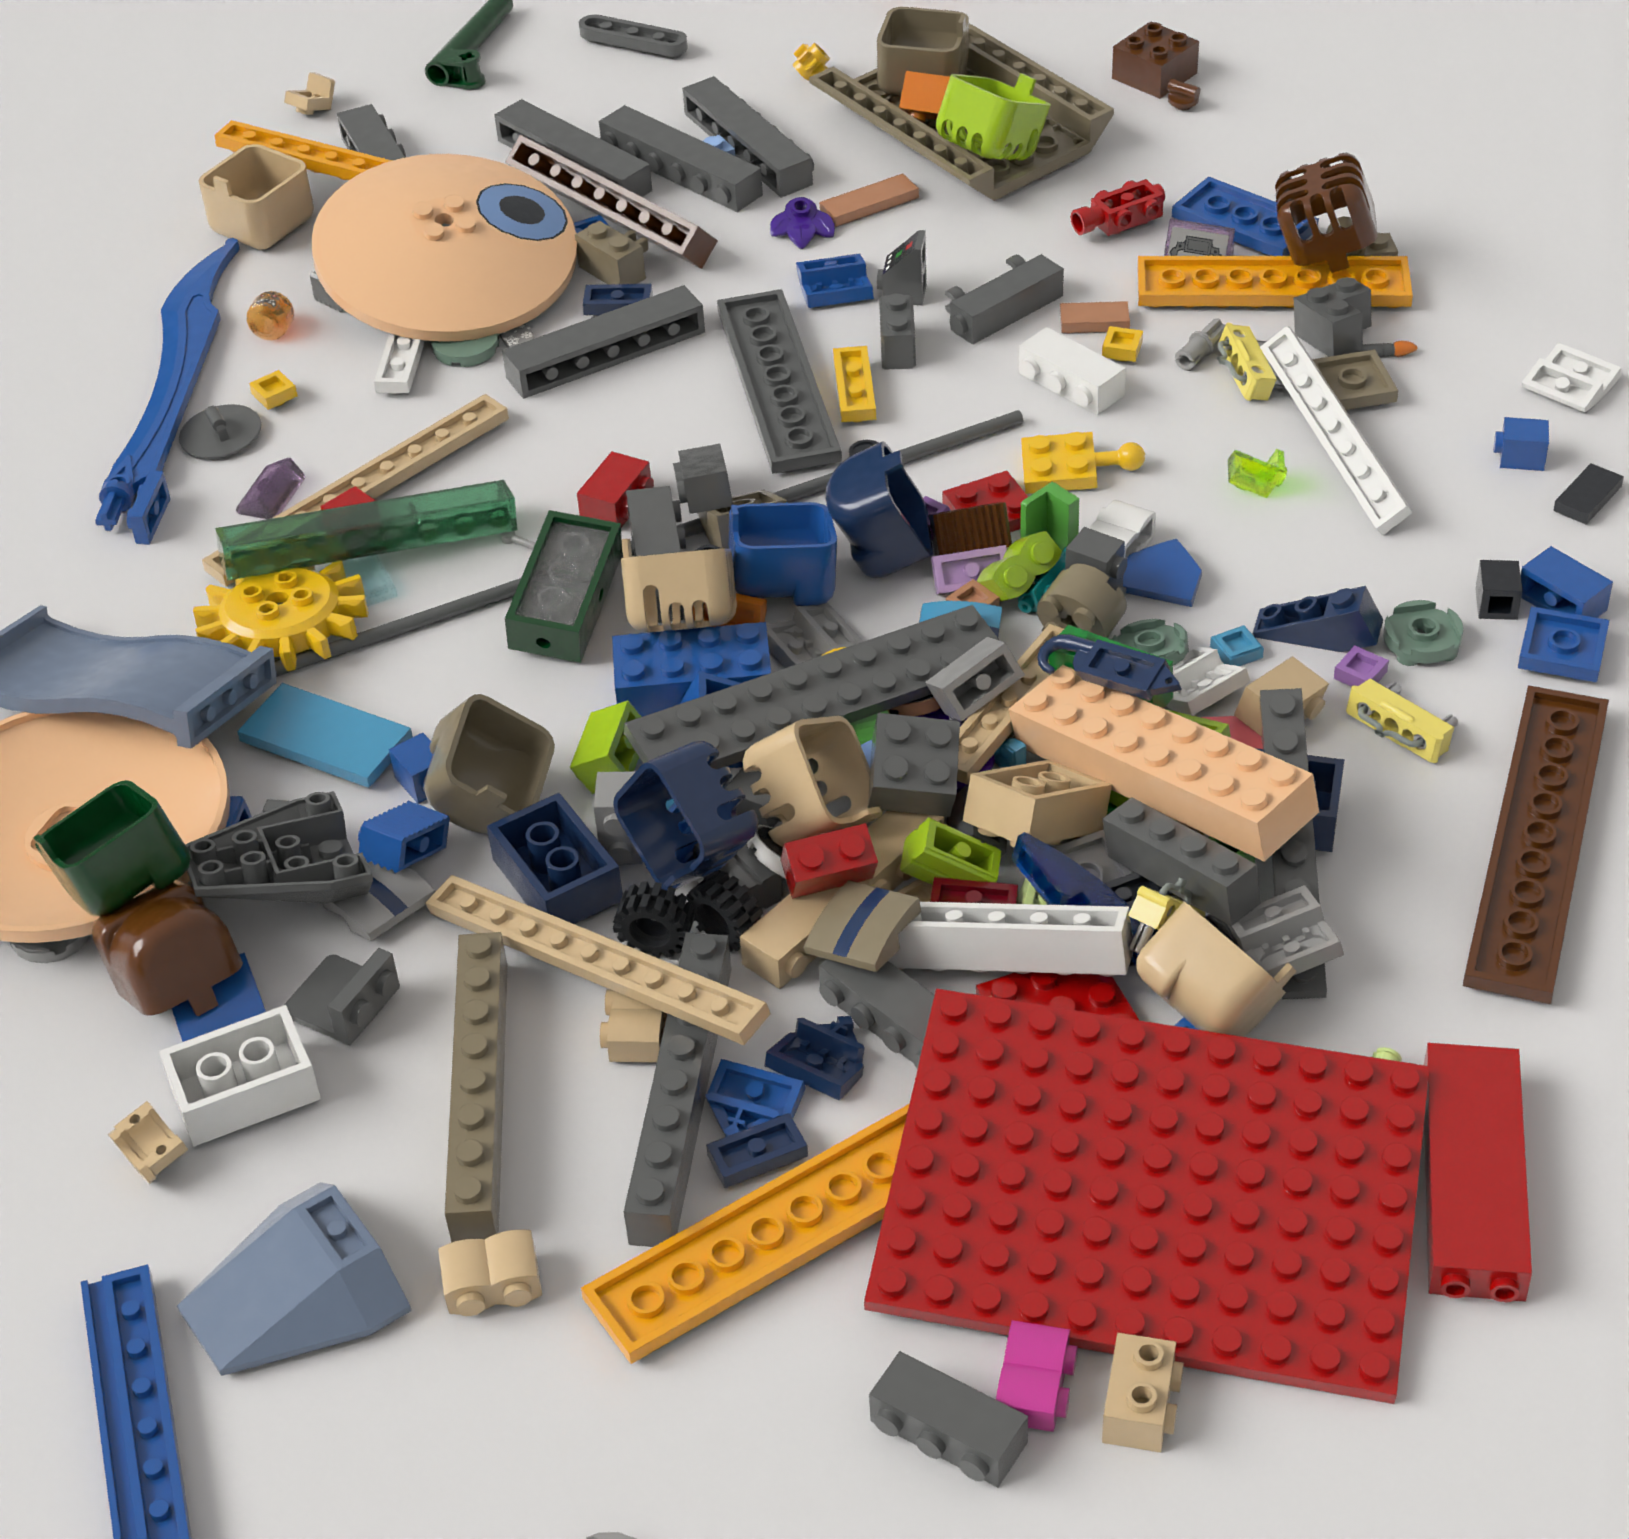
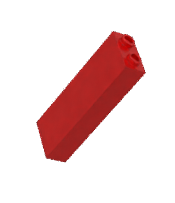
M1427 1042L1424 1065L1430 1067L1424 1117L1428 1294L1445 1295L1450 1298L1474 1297L1494 1299L1499 1302H1526L1532 1277L1520 1051L1514 1048Z

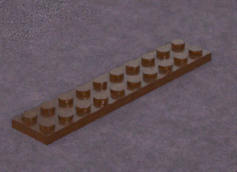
M1528 685L1464 974V987L1551 1004L1609 703L1608 699Z

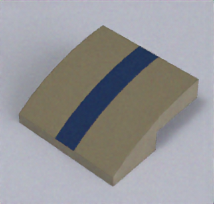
M848 880L832 897L814 924L804 945L805 954L877 972L900 950L898 934L921 913L919 897Z

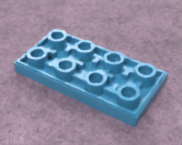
M281 683L237 731L239 741L368 788L391 763L388 749L413 737L410 727L285 683Z

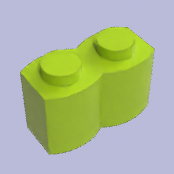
M1047 531L1022 537L1009 546L1003 559L989 564L980 573L977 582L999 596L1000 602L1016 598L1029 589L1036 575L1049 571L1058 562L1062 551Z

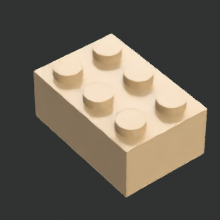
M1050 760L971 773L963 821L978 827V832L983 835L1003 837L1010 840V845L1017 849L1033 850L1036 845L1060 844L1061 840L1077 839L1104 829L1103 818L1107 815L1112 784Z

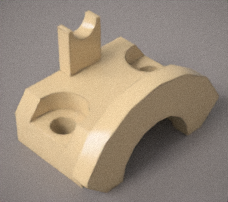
M148 1101L114 1126L115 1129L108 1133L111 1140L148 1184L157 1179L156 1175L188 1151L183 1141L169 1129Z

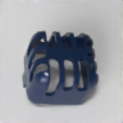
M705 741L692 742L642 764L614 797L613 806L618 821L654 881L662 883L661 889L666 891L670 887L678 889L713 871L721 869L755 836L758 829L759 820L755 810H749L738 816L736 815V807L745 799L746 795L741 788L731 791L723 789V786L733 774L728 766L720 769L710 767L711 763L720 753L712 744ZM673 799L680 812L675 814L669 812L666 808V802ZM686 820L693 833L683 834L679 830V822ZM698 841L700 847L698 858L687 863H681L676 859L675 852Z

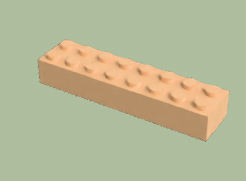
M1065 665L1060 666L1053 674L1049 675L1008 709L1015 738L1026 745L1027 751L1046 760L1112 784L1111 790L1128 798L1133 797L1174 820L1264 862L1319 813L1313 773L1141 698L1084 681L1076 674L1074 669Z

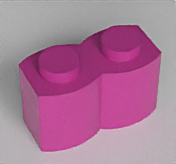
M1012 1320L996 1400L1027 1415L1028 1428L1054 1432L1057 1417L1066 1418L1070 1388L1063 1387L1065 1375L1074 1376L1078 1346L1069 1345V1329Z

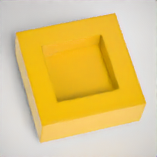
M1109 326L1102 345V356L1117 361L1136 362L1143 343V331Z
M280 370L249 383L251 394L267 410L281 406L285 402L298 397L296 385Z

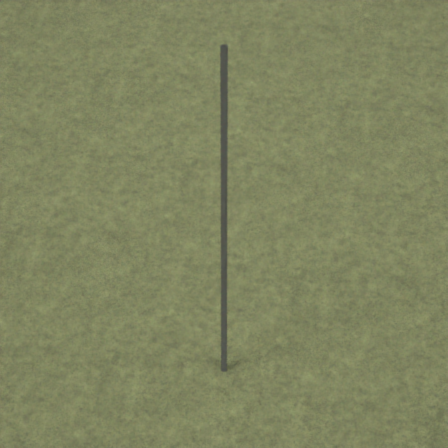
M1020 410L901 449L903 464L1022 424L1024 421L1023 415ZM832 473L774 492L773 494L786 499L787 503L825 491ZM699 518L676 525L677 527H684L685 538L704 532ZM630 541V542H631V551H632V556H633V555H634L633 545H632V541ZM521 578L359 632L354 640L342 638L328 644L331 657L327 659L513 597ZM312 649L297 653L295 670L327 659H323ZM281 659L275 661L276 677L292 672L286 670Z

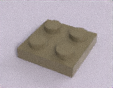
M1375 349L1312 359L1346 411L1397 402L1398 389Z

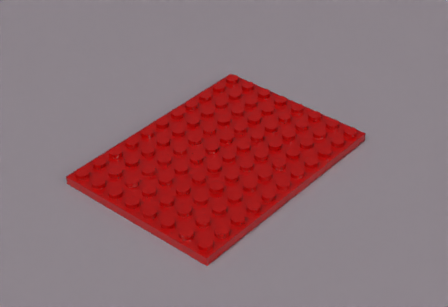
M936 988L865 1294L864 1310L1002 1335L1009 1334L1012 1320L1069 1329V1345L1114 1354L1117 1333L1175 1341V1362L1184 1363V1367L1395 1404L1430 1066Z

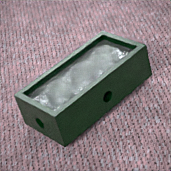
M552 510L548 511L505 616L508 649L582 662L623 554L621 523Z

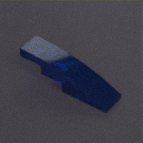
M1026 832L1018 835L1011 859L1048 905L1129 907V911L1132 907L1099 878L1062 852ZM1130 917L1132 938H1134L1141 922ZM1133 952L1131 961L1136 966V961L1139 954Z

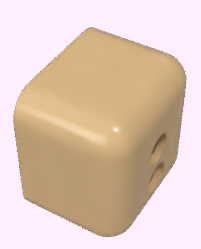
M251 144L240 148L199 178L201 195L211 229L218 234L228 238H235L238 242L256 249L263 250L273 246L312 216L314 210L305 163L300 159L263 145Z

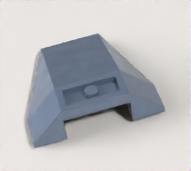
M322 1182L279 1205L177 1305L178 1311L221 1376L369 1336L411 1312L410 1304L378 1243L337 1187L333 1184Z

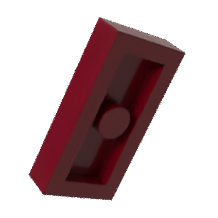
M934 877L930 902L1017 904L1018 885Z

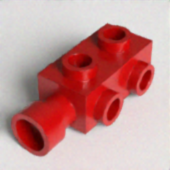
M1147 179L1139 182L1127 181L1121 188L1111 192L1101 190L1094 198H1091L1090 208L1083 206L1071 212L1072 227L1078 235H1084L1094 231L1097 226L1107 236L1132 227L1146 224L1149 221L1163 217L1165 191L1160 184L1153 185Z

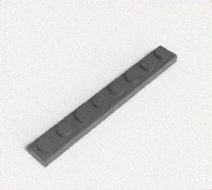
M1302 688L1260 690L1264 753L1309 772ZM1312 818L1271 855L1274 897L1305 885L1320 904ZM1325 963L1292 976L1282 988L1286 992L1282 999L1326 998Z

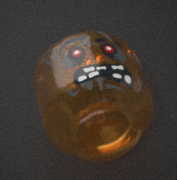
M263 292L255 298L247 311L246 321L248 327L254 335L261 339L276 340L286 333L293 322L294 308L290 300L280 292Z

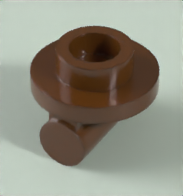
M1175 79L1169 81L1167 86L1169 104L1178 110H1188L1198 104L1200 87Z

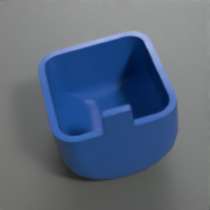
M816 502L731 505L729 512V549L732 550L735 591L738 594L756 598L792 597V601L796 606H818L826 604L833 597L836 587L837 535L827 506Z

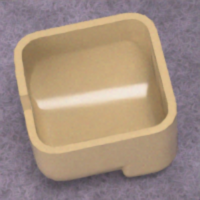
M1186 902L1179 906L1141 949L1136 961V968L1140 978L1198 1030L1241 1037L1249 1034L1284 996L1286 992L1282 989L1283 986L1296 973L1294 967L1287 962L1273 978Z

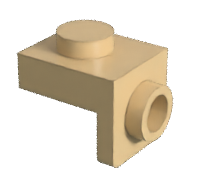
M309 73L307 89L287 90L284 103L295 106L296 112L313 115L316 110H331L335 80L318 73Z

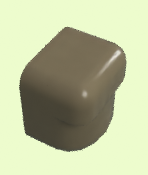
M896 7L889 10L877 36V81L879 88L884 93L901 96L906 71L949 77L951 74L964 75L969 51L968 15L959 11L916 7Z
M474 694L444 716L434 730L429 746L433 756L423 787L427 800L436 811L448 815L451 823L469 831L488 834L487 825L539 802L554 754L555 744L553 737L543 726L483 694Z

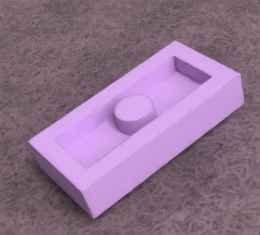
M1006 545L931 557L936 594L951 593L972 579L977 581L980 573L989 564L1003 559L1007 551Z

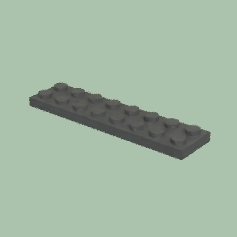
M779 289L717 300L718 314L772 474L842 462L841 448L783 290Z

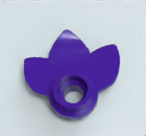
M798 197L790 200L785 206V211L772 219L770 232L772 237L787 234L799 249H804L815 233L823 237H834L835 226L830 215L817 210L816 204L812 200Z

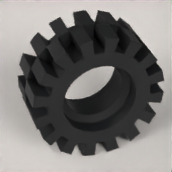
M717 870L710 873L686 895L687 903H692L694 907L692 912L695 913L694 921L698 923L696 926L698 931H704L706 934L728 935L730 952L733 950L736 952L741 948L740 936L762 918L763 911L761 907L755 906L758 900L755 896L750 897L747 892L750 889L745 884L741 887L738 884V878L735 876L729 878L728 872L722 871L719 873Z
M648 881L641 882L639 887L636 884L631 885L629 890L624 891L613 920V931L618 933L617 939L620 942L628 941L627 946L631 948L637 947L646 954L647 951L652 952V955L656 958H660L662 952L666 958L673 957L674 952L679 954L682 951L686 932L690 933L695 919V913L692 912L694 908L692 903H686L687 897L683 893L678 896L674 895L676 889L673 887L668 888L667 891L661 889L662 883L655 882L653 887L649 886Z

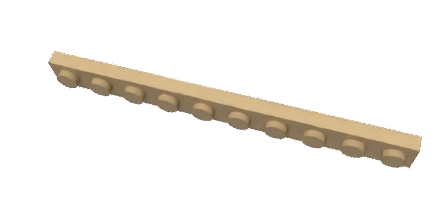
M487 394L478 397L203 558L204 570L225 587L235 582L233 568L239 566L249 574L266 564L267 556L275 555L277 557L323 530L322 522L324 520L321 505L354 486L373 499L383 495L385 492L508 420L507 408Z
M451 875L425 902L430 913L434 916L475 933L501 932L503 944L741 1045H745L771 1014L765 1001L454 875Z

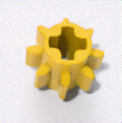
M815 42L810 47L803 43L793 53L798 58L793 63V66L807 81H809V77L829 69L825 65L830 60L829 56Z

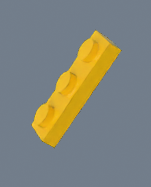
M867 346L833 348L841 422L876 420V405Z

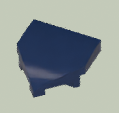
M837 1016V1022L833 1021L831 1024H816L805 1018H797L795 1032H789L766 1052L764 1066L784 1076L802 1080L806 1086L840 1100L863 1075L864 1065L862 1061L865 1048L855 1037L853 1032L854 1022L851 1016Z

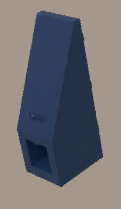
M1366 586L1352 589L1344 588L1334 593L1315 597L1308 596L1301 600L1283 604H1271L1261 608L1252 634L1255 638L1335 652L1350 651L1354 645L1360 648L1377 645L1383 618Z

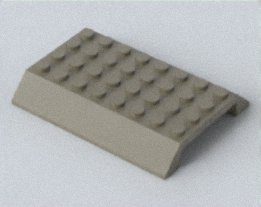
M970 23L968 60L964 75L987 77L1015 87L1020 73L1036 79L1032 95L1051 104L1036 150L1031 157L1025 160L988 159L943 139L937 132L936 120L926 119L924 123L920 122L899 108L901 96L884 93L879 88L877 68L855 79L834 66L809 77L810 84L993 201L1089 154L1114 115V108ZM945 126V127H944V131H945L946 134H948V133H947V128H946V126ZM1019 144L1017 145L1013 153L1017 151Z

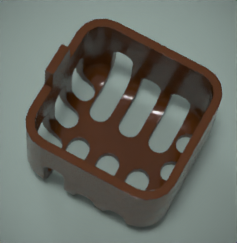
M1347 152L1339 153L1333 158H1323L1314 164H1304L1293 171L1286 170L1280 174L1275 185L1277 220L1293 263L1297 266H1307L1326 260L1331 273L1350 268L1346 253L1369 246L1377 239L1378 235L1374 201L1358 159ZM1341 160L1343 161V163H1339V164H1336V165H1333V166L1330 165L1331 163H1334V162H1338V161H1341ZM1301 173L1304 174V175H1302V176H1299V177H1296V178H1293V179L1291 178V176H1294V175H1298V174H1301ZM1347 206L1353 223L1351 226L1344 228L1340 226L1334 210ZM1327 213L1333 228L1332 231L1328 234L1321 233L1315 216ZM1306 219L1313 234L1309 240L1301 239L1296 228L1298 223Z

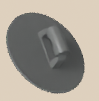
M243 405L209 406L206 410L196 414L185 423L179 434V442L186 453L197 458L215 459L226 457L243 450L257 438L261 430V420L253 409Z

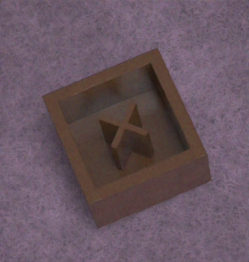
M1150 21L1113 46L1112 79L1161 99L1169 93L1167 86L1171 79L1185 82L1198 73L1199 41L1188 37L1185 33L1176 32L1162 26L1160 23Z

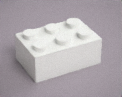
M286 1005L159 1050L171 1090L193 1147L321 1099L312 1064Z

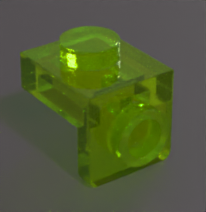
M1279 449L1275 450L1267 462L1238 450H1234L1227 459L1228 483L1235 485L1241 490H1248L1265 498L1269 496L1275 486L1279 487L1283 483L1287 474L1284 451Z

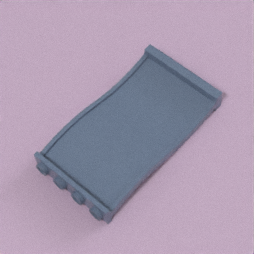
M43 605L38 606L0 631L1 708L35 714L97 712L119 715L168 731L176 736L177 746L190 749L277 683L273 648L259 646L250 652L232 644L195 636L155 635L147 637H119L103 635L78 629L55 620L48 615L47 606Z

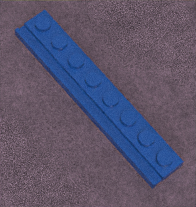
M149 1265L102 1276V1281L91 1284L88 1283V1280L81 1281L113 1539H192L153 1277Z

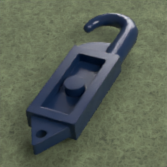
M1060 634L1047 640L1040 648L1037 656L1040 668L1048 674H1053L1055 668L1048 663L1049 656L1054 651L1060 649L1075 652L1073 667L1076 674L1082 680L1149 701L1154 695L1182 690L1180 683L1170 672L1166 659L1099 639L1095 642L1075 635Z

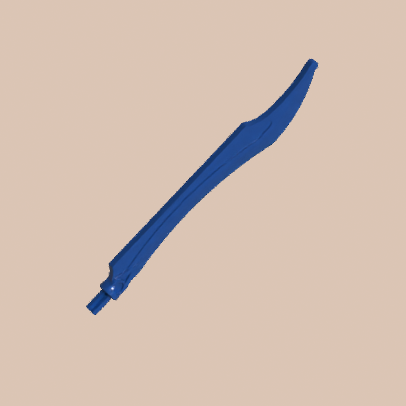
M235 238L227 239L224 246L212 252L194 266L176 284L161 308L163 345L158 376L151 398L135 432L113 464L110 474L105 479L99 493V501L102 505L95 523L97 526H104L105 531H111L114 525H117L121 512L130 508L139 486L144 484L149 471H162L221 320L219 310L212 305V299L223 271L240 250L238 240Z

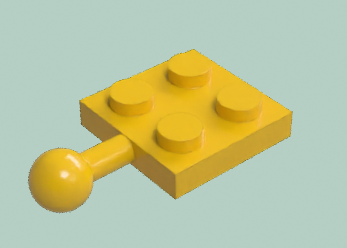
M1072 432L1069 434L1047 436L1036 435L1021 438L1026 494L1035 493L1052 481L1067 491L1098 488L1096 467L1120 465L1124 470L1134 471L1139 469L1145 461L1144 449L1134 442L1123 444L1117 451L1094 452L1092 432Z

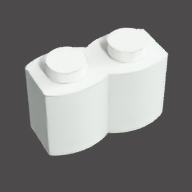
M1113 500L1106 508H1101L1096 521L1089 529L1125 541L1124 558H1128L1130 554L1145 549L1151 542L1155 534L1156 512Z

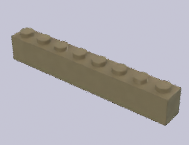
M501 932L462 934L458 936L445 1218L451 1243L465 1239H486L499 1233L508 968Z

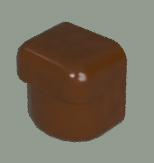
M181 880L174 881L162 890L153 887L143 892L115 911L100 916L95 920L92 928L93 941L118 995L146 1016L163 1013L188 1000L197 1017L218 1006L211 986L230 977L243 965L227 926L216 913L205 907L201 897L195 896L193 887Z

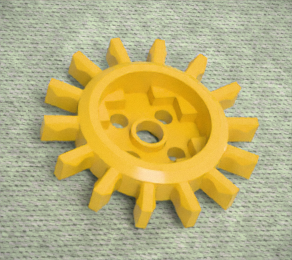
M304 553L296 568H281L275 555L267 556V571L254 576H250L246 571L237 566L232 569L236 583L235 587L228 589L209 584L205 589L210 606H196L193 608L197 626L195 629L197 637L232 644L250 652L259 646L273 648L274 657L281 658V662L287 671L295 670L296 654L310 648L323 659L331 657L327 638L334 635L354 640L358 636L354 618H365L369 614L361 576L357 574L346 578L343 561L339 559L318 572L315 570L312 553Z

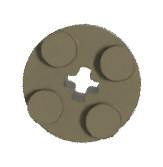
M1072 564L1069 569H1063L1038 602L1037 613L1044 626L1042 632L1049 624L1064 629L1069 624L1108 638L1126 612L1127 602L1125 595L1119 586L1115 591L1107 583L1110 577L1099 569L1086 564Z

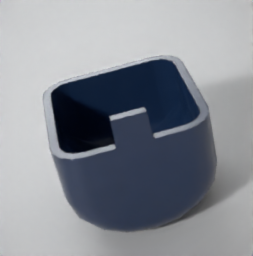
M884 441L858 452L840 463L831 474L826 486L825 495L826 505L832 519L850 542L853 560L860 570L871 578L886 577L933 555L928 510L923 496L903 468V458L900 450L893 453Z

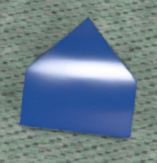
M1173 539L1130 554L1127 558V568L1123 575V587L1126 588L1127 594L1192 607L1202 577V570L1177 539Z
M721 1059L709 1090L705 1095L715 1118L727 1137L787 1113H790L793 1119L806 1087L802 1080Z

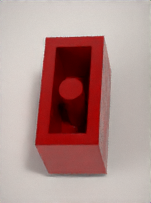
M611 451L577 492L579 515L621 523L622 528L627 520H629L626 491L654 487L649 461Z
M866 823L784 843L780 860L792 899L841 887L848 880L861 882L873 879L878 864Z

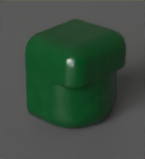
M129 780L120 781L109 786L47 829L43 834H38L33 838L36 842L37 850L68 894L87 913L98 917L115 911L150 885L159 890L166 888L188 870L191 860L187 846L157 799Z

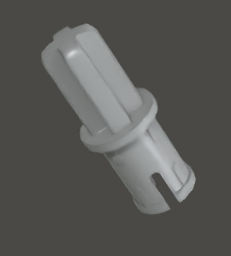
M1213 319L1202 331H1196L1191 334L1189 342L1175 354V358H1178L1175 361L1180 368L1191 370L1202 357L1208 356L1213 352L1214 344L1221 338L1225 327L1221 319Z

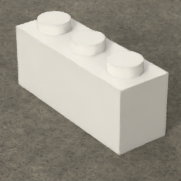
M1045 327L1019 345V374L1096 415H1099L1125 396V367L1048 327Z

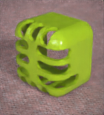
M1020 73L1015 87L987 77L951 74L936 119V129L943 139L985 158L1022 161L1031 157L1035 152L1051 104L1032 95L1036 79ZM946 122H947L946 128H947V133H948V134H946L945 131H944V127H945V123H946ZM1019 144V147H1018L1017 151H1016L1015 153H1013L1014 150H1015V148H1016L1017 145Z

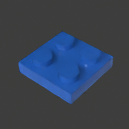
M1531 606L1518 668L1597 683L1610 620Z

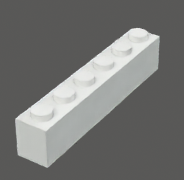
M920 902L921 913L898 934L900 950L888 961L900 970L905 968L931 969L933 971L972 970L978 973L1009 971L1018 974L1041 972L1057 973L1059 975L1099 974L1106 977L1127 975L1133 951L1129 948L1133 940L1130 916H1128L1130 911L1129 907Z

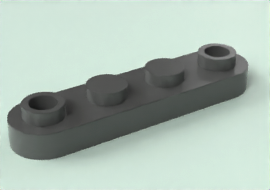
M597 14L588 15L579 20L580 36L589 42L611 44L617 48L625 47L639 50L642 53H655L664 55L667 58H678L688 49L686 34L678 30Z

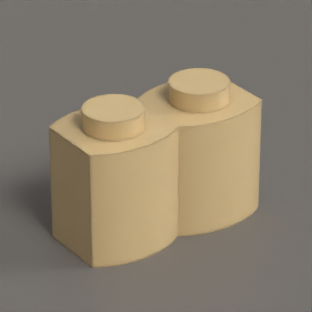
M607 989L605 992V1014L609 1015L608 1022H601L600 1047L608 1049L609 1062L657 1063L668 1013Z
M510 1230L497 1233L486 1239L455 1241L438 1249L443 1293L449 1314L474 1316L496 1304L512 1307L523 1306L542 1295L536 1248L531 1230Z

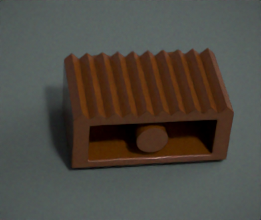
M996 502L928 514L935 556L1006 545L1007 548L1012 544L1006 502Z

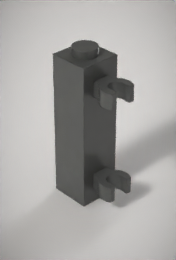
M1015 254L1006 259V264L1010 265L1013 268L1012 270L966 294L960 287H952L945 291V295L952 300L950 304L945 306L946 311L950 314V330L973 345L1063 296L1064 268L1042 254L1027 262L1023 257Z

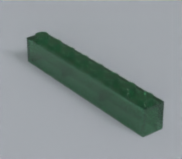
M498 480L215 528L220 563L228 581L293 568H303L516 531L517 518L515 497L505 480Z

